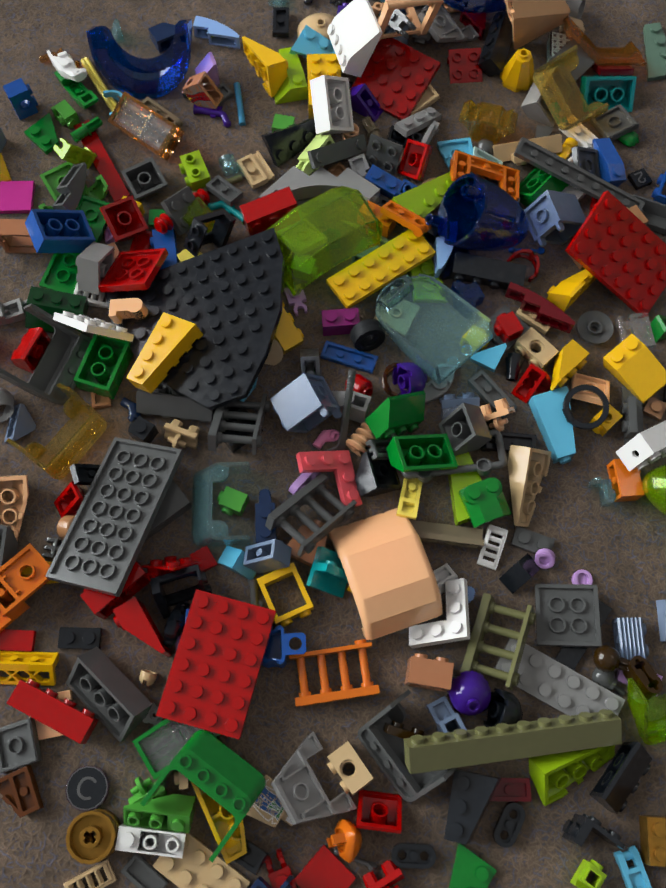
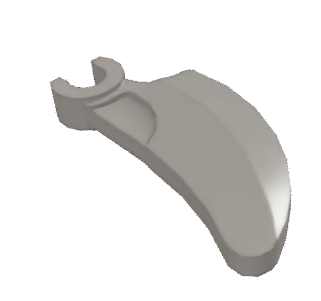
M434 120L431 123L421 143L429 145L433 136L439 131L440 122Z

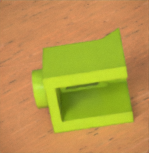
M583 859L570 883L577 888H601L607 875L602 872L604 867L593 859L590 862ZM590 871L596 874L591 884L585 880Z

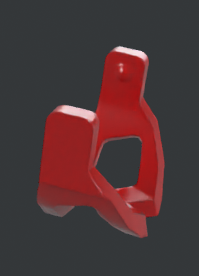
M530 249L515 251L506 262H511L513 259L520 257L530 260L535 268L534 274L528 279L531 282L539 272L540 260L538 255H535Z

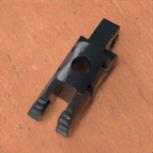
M178 602L172 610L164 627L163 645L170 648L174 646L178 637L182 634L185 625L186 609H190V604Z

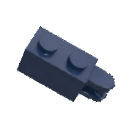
M265 488L259 492V503H255L256 544L277 539V526L271 531L265 526L268 514L276 509L275 503H272L270 491Z

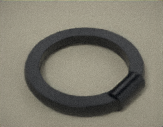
M584 384L572 388L566 394L562 411L567 422L579 429L590 430L600 426L606 420L609 414V402L602 390L593 385ZM591 391L601 399L603 411L597 421L581 423L574 418L569 404L571 398L577 392Z

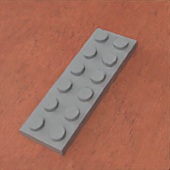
M509 638L504 649L515 652L518 640ZM525 644L518 669L520 679L516 687L565 715H579L581 712L595 713L602 709L611 710L617 716L619 715L625 702L624 698ZM499 657L494 668L509 673L512 660Z

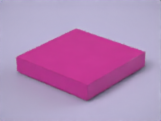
M0 181V214L30 213L31 209H33L35 182Z

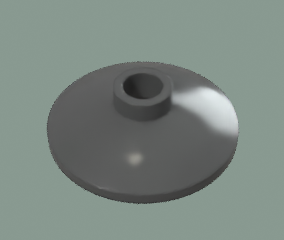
M588 311L578 319L577 331L584 341L591 344H603L613 335L614 325L605 313Z

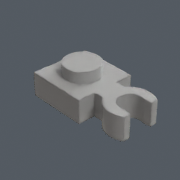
M364 153L348 159L351 170L365 178L370 167Z

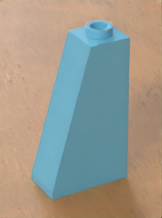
M567 386L532 396L528 402L548 451L552 452L551 458L553 463L560 462V464L570 462L576 453L573 425L567 422L562 411L564 398L569 392Z

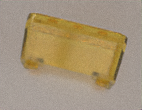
M58 383L56 386L69 397L63 406V411L70 419L45 447L38 442H31L25 448L9 438L6 440L28 460L57 480L64 478L70 472V466L78 463L105 432L107 423L101 415L72 388Z

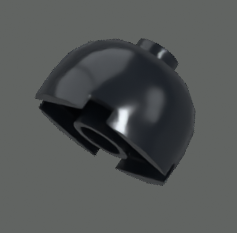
M495 688L496 691L491 692V701L487 707V721L483 720L484 726L492 727L499 723L514 724L521 721L523 712L518 698L508 691Z

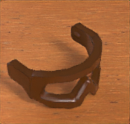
M398 363L388 365L382 377L383 389L390 396L399 395L393 392L387 383V375L393 371V368L397 367L396 364Z

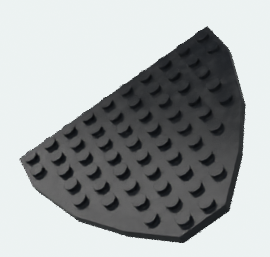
M273 227L159 270L148 290L105 292L108 310L110 299L139 298L147 307L148 314L144 319H123L122 324H116V326L127 328L128 333L134 334L133 342H131L129 348L136 358H138L163 312L196 324L203 333V336L199 340L196 339L188 353L185 352L179 358L180 362L167 372L168 375L163 382L177 393L209 410H214L247 398L268 357L282 314L285 259Z

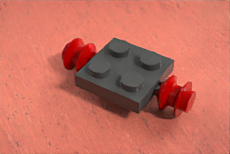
M189 186L179 190L161 202L166 214L162 213L154 219L155 229L162 234H166L168 230H172L174 227L178 235L185 233L190 229L194 217L204 215L201 209L210 203L209 193L204 189H198L197 192L192 193Z

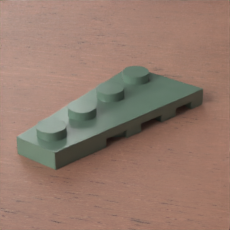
M660 22L646 24L643 27L647 81L666 79L665 34Z

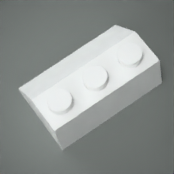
M322 75L310 80L316 134L331 135L353 132L354 124L349 79L346 77Z

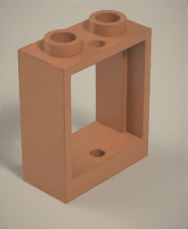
M0 219V246L6 253L48 254L36 253L25 225L26 219Z

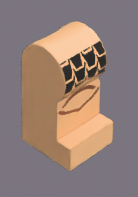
M139 298L110 299L108 316L115 324H122L123 319L135 318L141 320L148 314L147 307Z

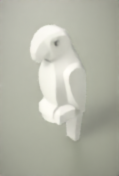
M49 50L46 51L53 66L65 79L81 82L87 77V70L85 68H77L72 56L66 51L59 53L58 57L53 56Z

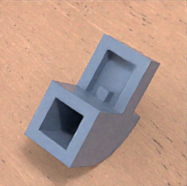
M446 696L426 706L439 732L448 733L456 729L467 730L459 714L455 713Z

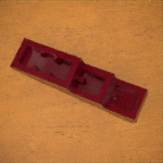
M510 281L505 297L521 302L520 309L536 314V322L566 333L571 332L575 321L546 298Z

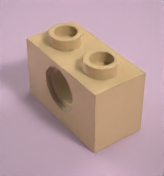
M533 327L517 339L513 347L516 353L523 355L529 365L534 363L541 369L550 364L559 353ZM531 349L537 350L538 353L533 352Z
M349 741L327 756L330 761L327 765L334 775L338 773L341 777L340 785L346 794L351 792L354 796L374 780ZM346 764H353L355 766L353 775L346 776L343 773V768Z

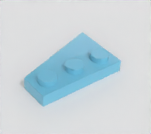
M306 25L289 54L295 55L296 53L307 59V54H335V51L329 39Z

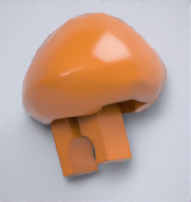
M340 819L335 827L334 834L327 838L328 848L337 847L339 856L346 862L352 863L362 846V834L352 822Z

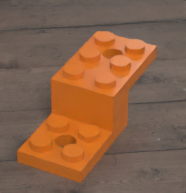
M31 543L0 567V633L30 608L25 601L50 581L45 577L50 565ZM27 567H31L32 574L28 577H22V571Z

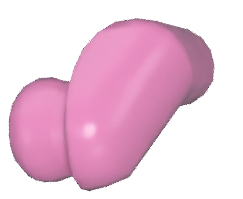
M335 429L323 430L314 441L313 446L320 450L325 442L337 441L339 431Z

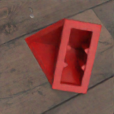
M531 363L511 393L527 403L532 396L551 391V379L546 371Z
M73 481L69 483L54 501L61 518L66 515H76L85 497L82 488L79 485H74Z

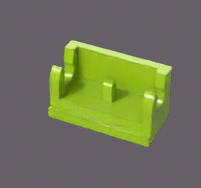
M60 138L63 147L61 148L56 144L53 147L59 157L73 164L85 162L87 169H89L97 154L87 147L83 149L68 143L66 139Z

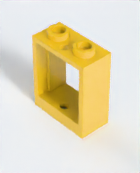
M294 562L290 563L289 567L275 570L257 578L269 609L275 610L266 587L292 575L306 602V605L278 617L276 613L274 621L277 626H288L293 623L292 619L298 616L301 619L311 615V610L314 609Z

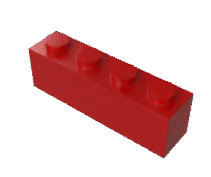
M29 678L28 681H19L6 704L79 744H86L99 721L94 717V712L83 708V710L76 708L77 703L68 698H65L64 701L57 697L59 693L49 688L46 691L39 688L41 684Z

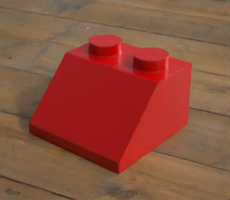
M41 327L29 328L28 332L23 335L20 345L13 351L10 359L16 367L33 374L51 340L45 330Z

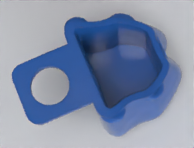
M281 625L272 629L262 666L266 668H284L287 663V655L305 654V634L285 633V629ZM294 637L299 638L302 642L298 650H293L289 646L290 640Z

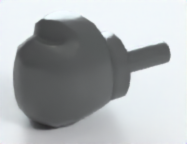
M481 139L478 142V148L493 155V142Z
M597 667L592 673L593 682L600 684L609 691L614 689L622 696L625 694V691L616 685L618 679L615 677L614 671L608 673L602 672Z

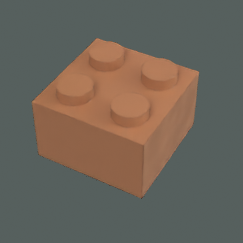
M415 653V655L408 659L404 685L442 692L451 690L454 663H449V659L436 657V659L432 660L427 659L428 655Z

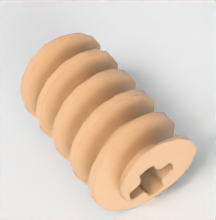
M366 421L361 423V428H357L356 433L350 436L351 439L346 440L347 447L359 457H361V452L367 451L365 447L371 448L365 442L370 439H376Z

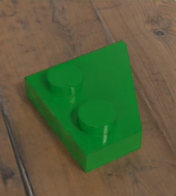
M49 113L24 131L25 136L46 155L54 150L55 144L60 145L52 117Z

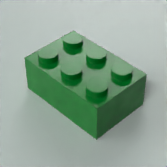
M94 334L73 379L78 388L114 400L133 357V352L129 348L131 342Z

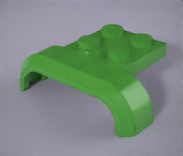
M65 162L40 175L54 201L60 196L56 188L74 165L73 163ZM99 175L95 178L96 181L91 187L87 188L85 184L82 195L101 201L106 197L108 185L103 176ZM45 203L38 206L39 209H53L52 206H46Z

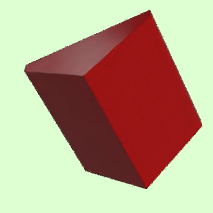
M407 139L397 173L423 181L433 146Z
M133 195L99 208L115 242L130 240L149 229Z
M360 790L356 828L401 834L402 797L399 794Z

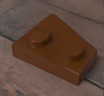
M31 765L0 778L2 799L13 807V811L20 818L44 808Z

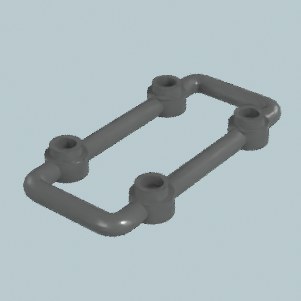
M489 430L491 436L495 437L499 458L497 462L481 458L476 464L461 465L457 469L401 471V474L406 479L418 478L424 483L429 482L433 476L477 472L481 476H487L492 470L501 469L507 464L502 434L498 430Z

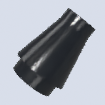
M508 353L505 358L506 380L517 381L524 362L522 359L523 355Z

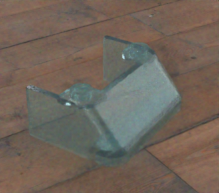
M218 462L194 474L191 538L196 546L226 547L251 545L249 535L229 536V528L224 521L212 520L213 483L224 482L229 475L251 474L249 462Z

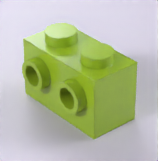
M196 150L179 156L181 163L178 165L181 173L186 175L184 177L186 186L191 187L192 191L206 187L211 178L200 151Z

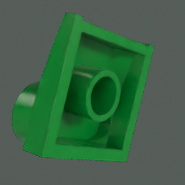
M496 477L476 482L459 491L474 529L485 523L511 515L502 492V484Z

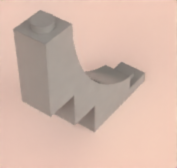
M293 166L259 196L261 198L289 186L296 201L313 197H330L362 206L366 199L377 204L380 201V188L350 168H346L336 177L323 167H320L309 176Z

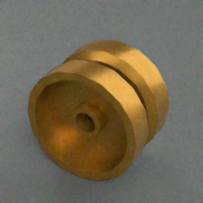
M98 808L78 815L71 822L66 834V846L71 857L79 863L89 865L109 857L115 852L118 829L121 825L115 814L106 809Z

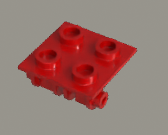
M481 48L448 50L447 64H449L450 84L483 82L482 69L478 66Z
M166 556L164 560H150V564L142 565V568H148L147 579L150 580L151 578L174 572L181 568L200 564V561H192L191 557L176 559V556Z

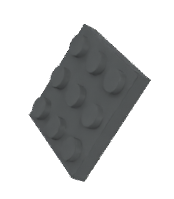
M534 585L537 646L598 648L602 646L598 585Z

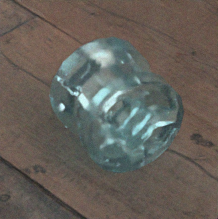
M225 154L218 161L225 176L239 171L238 163L235 162L236 159L233 154Z

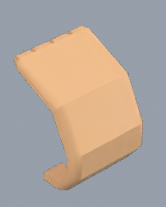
M397 508L334 528L329 533L356 602L363 626L361 629L366 640L377 639L437 618L443 614L441 593L421 539L409 518L396 516Z

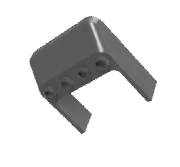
M28 304L23 309L52 326L54 334L28 383L1 368L0 378L36 397L54 404H64L69 400L76 386L73 379L91 339L69 325L53 320L51 314L36 305Z

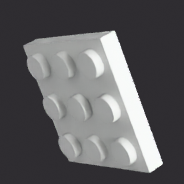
M63 311L62 314L54 312L53 320L76 329L133 342L134 334L128 333L127 328L116 326V324L105 322L102 319H92L81 314L75 315L68 311Z

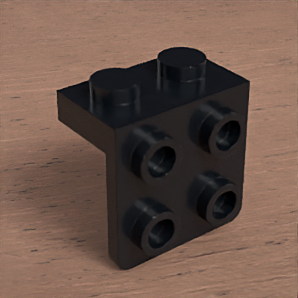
M585 813L583 815L575 814L572 820L568 819L562 829L564 831L562 837L580 847L584 844L590 831L612 846L624 849L626 846L620 841L621 836L610 829L607 830L601 827L602 823L598 819Z

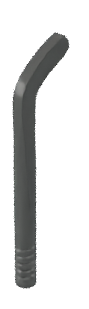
M355 369L348 370L338 443L335 447L325 451L344 450L346 447L356 376Z

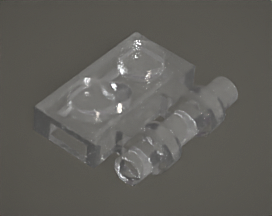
M647 312L629 314L627 317L628 321H624L622 316L615 318V328L620 336L619 343L628 337L626 329H630L631 333L644 343L648 349L656 346Z

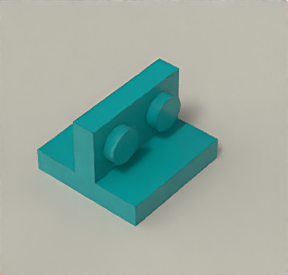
M318 546L306 586L343 598L348 580L337 552Z

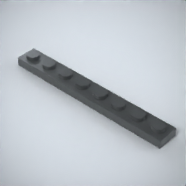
M524 137L520 139L513 154L514 156L599 200L603 192L609 191L625 207L630 208L637 205L642 211L645 204L644 201Z

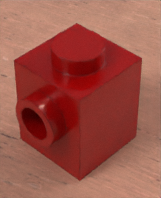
M513 311L507 314H500L494 324L495 334L498 337L500 336L503 343L506 344L521 337L524 330Z

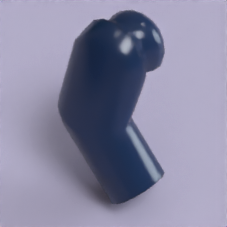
M127 398L122 399L120 405L128 409V420L130 422L141 416V413L136 412V403Z

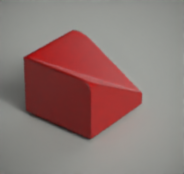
M207 545L189 555L192 561H200L198 565L201 572H206L218 565Z

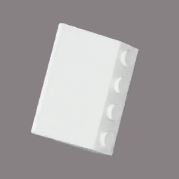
M353 0L334 17L332 23L328 26L327 33L342 72L361 77L383 33L369 0Z

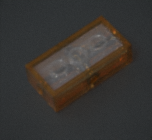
M125 91L108 119L109 123L167 162L185 134V131Z

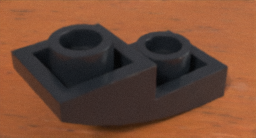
M392 125L389 128L386 139L403 145V148H405L407 139L421 142L424 135L416 132L408 137H404L394 130Z

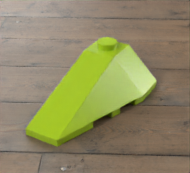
M292 47L279 49V54L288 62L286 80L274 96L275 104L308 99L307 82L299 56L296 53L295 55L289 54Z
M615 745L529 757V774L542 804L547 806L568 794L565 788L576 781L579 785L584 781L583 777L589 769L595 772L615 756Z

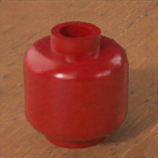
M356 374L353 391L371 396L373 393L372 382L361 374Z

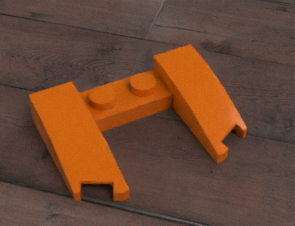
M458 150L454 151L450 160V177L452 181H455L468 191L470 172L476 175L479 174L498 181L500 201H518L520 170Z

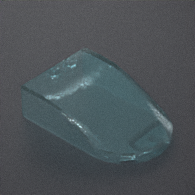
M419 274V276L408 277V275L398 277L388 283L376 299L375 312L382 328L413 363L418 364L424 373L438 385L493 338L491 319L432 276Z

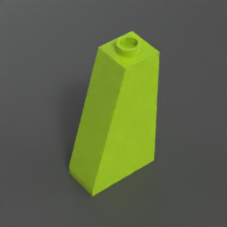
M469 452L455 456L458 466L474 464ZM477 472L448 475L454 523L456 526L471 521L459 491L471 484L482 481Z

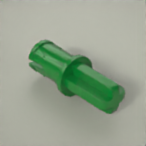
M95 117L86 124L82 123V126L70 133V135L78 143L86 136H91V132L102 126L103 122L99 117Z

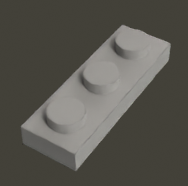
M428 107L396 122L394 130L404 137H408L430 126L434 120L440 121L442 114L434 108Z

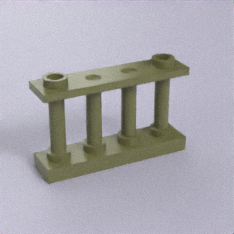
M483 593L460 672L475 671L505 680L506 688L513 691L514 686H517L519 683L520 674L518 669L529 629L536 620V613L532 605L528 604L526 612L497 605L491 594ZM495 612L523 620L520 632L491 624L489 621L491 614ZM490 632L518 640L515 652L485 644V641H483L485 633L488 634ZM485 652L512 660L509 673L479 664V661H477L479 654Z

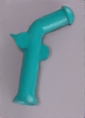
M223 201L208 204L209 211L225 208L229 214H233L244 225L242 214L234 205L230 207Z

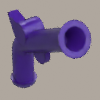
M194 104L193 114L210 115L211 118L221 117L224 127L229 128L231 126L227 114L222 111V106L211 109Z

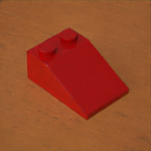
M133 597L113 609L116 615L113 619L118 628L121 627L123 630L128 631L167 657L172 656L169 648L163 645V637L144 603L137 597Z

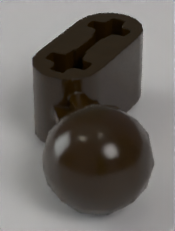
M607 645L598 647L595 650L593 661L597 669L608 673L616 669L622 670L625 678L640 698L649 700L662 691L663 683L644 657L634 656L629 660L620 657L615 648Z

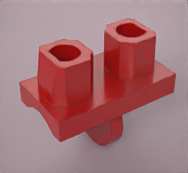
M390 859L381 865L385 874L384 878L378 881L373 871L363 876L366 888H390L404 879L400 868L397 869Z

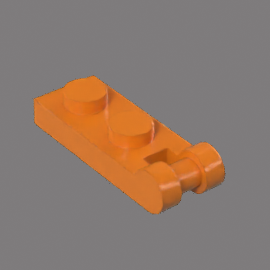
M392 200L381 207L380 213L398 222L401 226L412 230L416 237H421L431 229V223Z

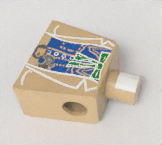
M266 774L265 788L246 815L274 828L280 819L292 827L287 813L271 786L274 779L269 774Z

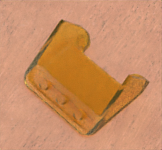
M577 44L542 65L533 73V81L558 128L563 131L570 130L607 112L609 108L608 102L603 104L597 101L588 105L570 72L579 65Z

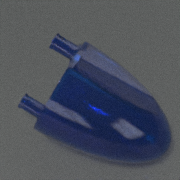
M465 174L456 179L448 188L441 201L438 216L429 213L425 218L426 225L436 227L439 235L445 237L444 243L473 251L489 252L510 249L520 244L526 238L529 231L528 217L519 203L497 185L475 174Z

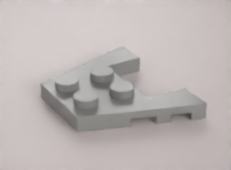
M425 5L418 15L421 22L429 8L428 5ZM441 5L428 30L437 43L475 41L479 37V34L471 24L460 29L443 5Z
M314 731L307 735L271 783L292 825L351 812L357 808L349 793L346 794L345 791L329 801L312 771L307 759L323 749Z

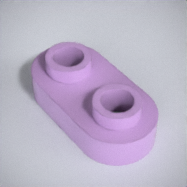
M302 473L292 483L288 491L294 495L321 473Z

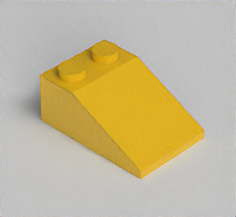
M632 333L603 357V366L642 403H645L666 385V369L647 346Z

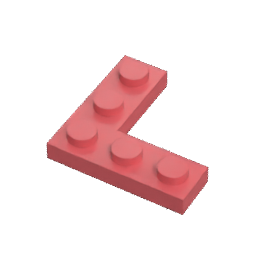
M349 450L298 452L296 454L300 473L334 472L340 501L345 506L353 500L357 502L355 507L362 505Z

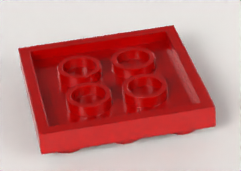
M166 248L120 252L98 288L101 292L148 290L168 256Z

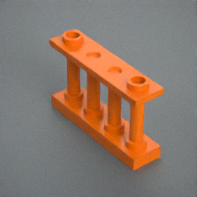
M362 639L354 641V645L309 651L299 655H289L290 661L296 660L300 684L301 693H299V697L295 698L296 707L380 694L379 685H374L373 681L371 682L366 649L372 648V642ZM358 650L363 681L359 688H353V685H350L345 652ZM337 653L342 686L340 691L332 692V688L329 687L325 655ZM317 657L321 683L320 694L311 695V691H309L304 658Z

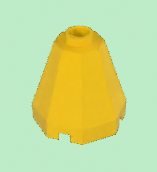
M525 48L518 49L500 73L503 87L513 92L527 91L535 80L531 51Z

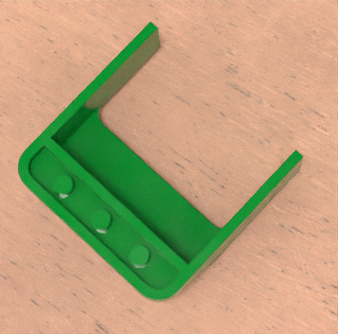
M199 730L192 735L176 754L140 804L143 806L149 804L173 770L179 771L229 811L235 818L233 826L209 858L213 862L265 788L266 779L260 771L207 730Z

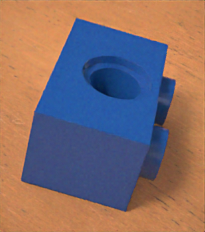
M22 78L3 86L20 120L38 113L36 108L38 103L34 95L31 96L33 94L29 84L23 82Z

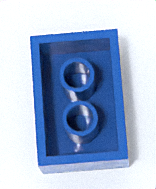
M31 209L25 221L36 253H82L86 247L95 242V237L83 210Z

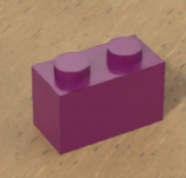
M358 308L321 310L323 336L350 334L351 329L360 322Z

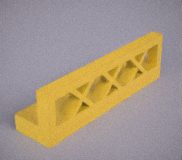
M0 651V671H4L9 675L8 677L0 676V684L17 685L21 679L28 681L30 678L43 686H55V667L59 661V652ZM25 671L30 676L23 678L17 672ZM49 672L50 678H42L38 673Z

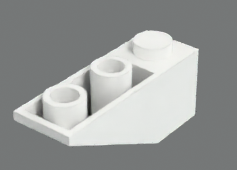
M121 824L118 829L115 850L183 858L186 834Z

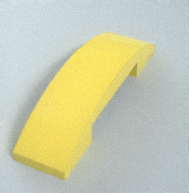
M404 478L396 516L416 520L423 482L418 478Z

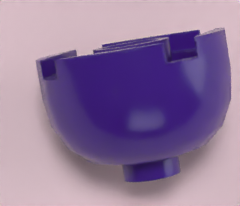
M413 362L396 364L397 367L393 368L392 380L394 385L398 384L401 391L399 395L424 391L427 375L418 364Z
M464 671L456 679L455 677L452 678L451 690L448 691V696L453 707L458 712L468 716L478 715L487 709L491 701V688L481 673Z

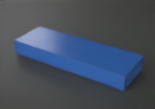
M327 340L320 355L321 359L373 374L378 360L376 355Z

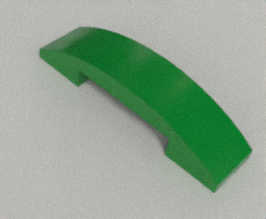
M58 71L54 72L61 85L81 108L86 109L100 101L82 82L67 80Z

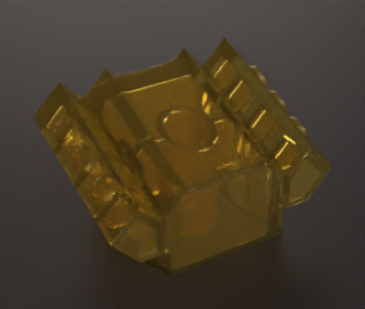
M471 99L463 103L459 121L468 129V137H471V141L479 142L481 139L491 140L494 145H497L502 137L515 133L519 114L514 109L506 111L500 105L486 102L475 104Z

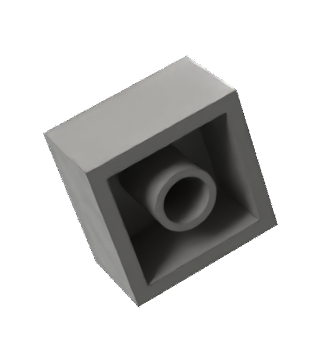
M93 242L77 256L76 266L78 273L76 281L78 282V290L97 295L101 293L98 286L114 262L113 246Z

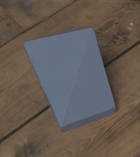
M20 403L14 406V413L8 422L5 443L18 440L36 428V424L24 404Z

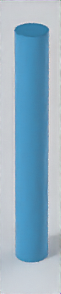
M235 82L234 91L239 125L245 126L241 86L239 82Z

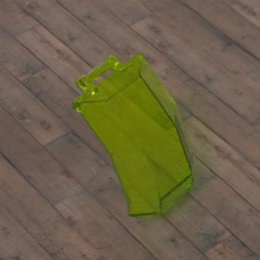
M340 186L332 188L293 208L268 228L274 227L285 259L284 287L287 285L293 296H295L331 268L369 248L378 246L381 241L383 224L366 197L359 190Z

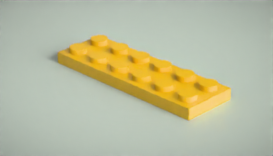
M408 229L326 279V283L345 308H351L435 256L436 251L423 236L416 237L413 231Z

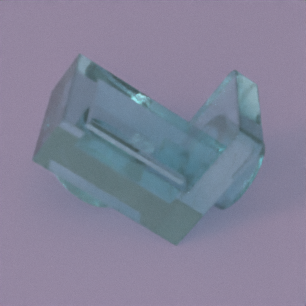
M603 477L592 478L586 485L587 489L598 488L601 507H609L616 498L615 490L612 489L611 479H604Z

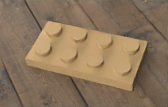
M185 833L183 858L159 856L153 865L156 870L179 888H247L251 882L230 864L226 865L225 860L219 855L211 862L209 858L214 851L191 833Z

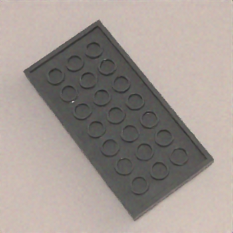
M114 437L45 577L52 581L120 597L184 456L183 450Z

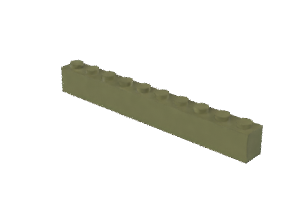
M602 709L595 713L581 712L579 715L573 716L560 715L558 718L551 719L543 717L536 721L521 720L514 724L499 723L492 727L477 726L475 729L470 730L456 729L448 733L434 732L432 735L426 736L413 735L410 738H404L405 765L410 774L619 745L622 744L621 718L614 712Z

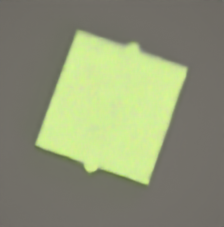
M198 196L192 205L188 206V211L183 219L191 227L194 217L213 211ZM215 220L203 223L208 228L207 233L212 231Z

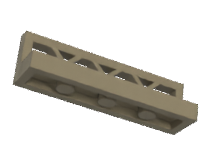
M410 520L421 542L480 550L484 546L485 540H482L483 529Z

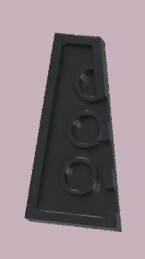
M313 117L302 121V123L293 124L287 128L278 129L273 133H266L261 136L274 165L279 167L304 150L316 135L321 134H316Z

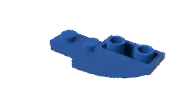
M372 164L365 176L366 180L380 188L381 195L390 199L417 187L406 179H403V181L399 180Z

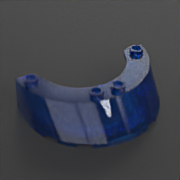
M192 19L180 20L176 24L174 38L170 47L163 54L154 58H139L129 54L117 43L111 30L106 26H93L86 31L91 55L98 71H101L112 87L128 94L130 97L145 99L147 96L151 99L162 97L174 90L188 71L192 47Z

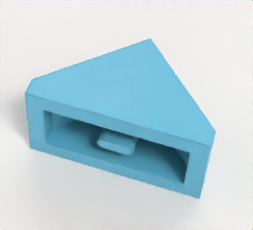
M504 343L471 354L469 357L470 361L495 372L507 345Z
M228 545L217 561L218 564L248 580L253 579L257 573L243 566L245 555L243 550Z

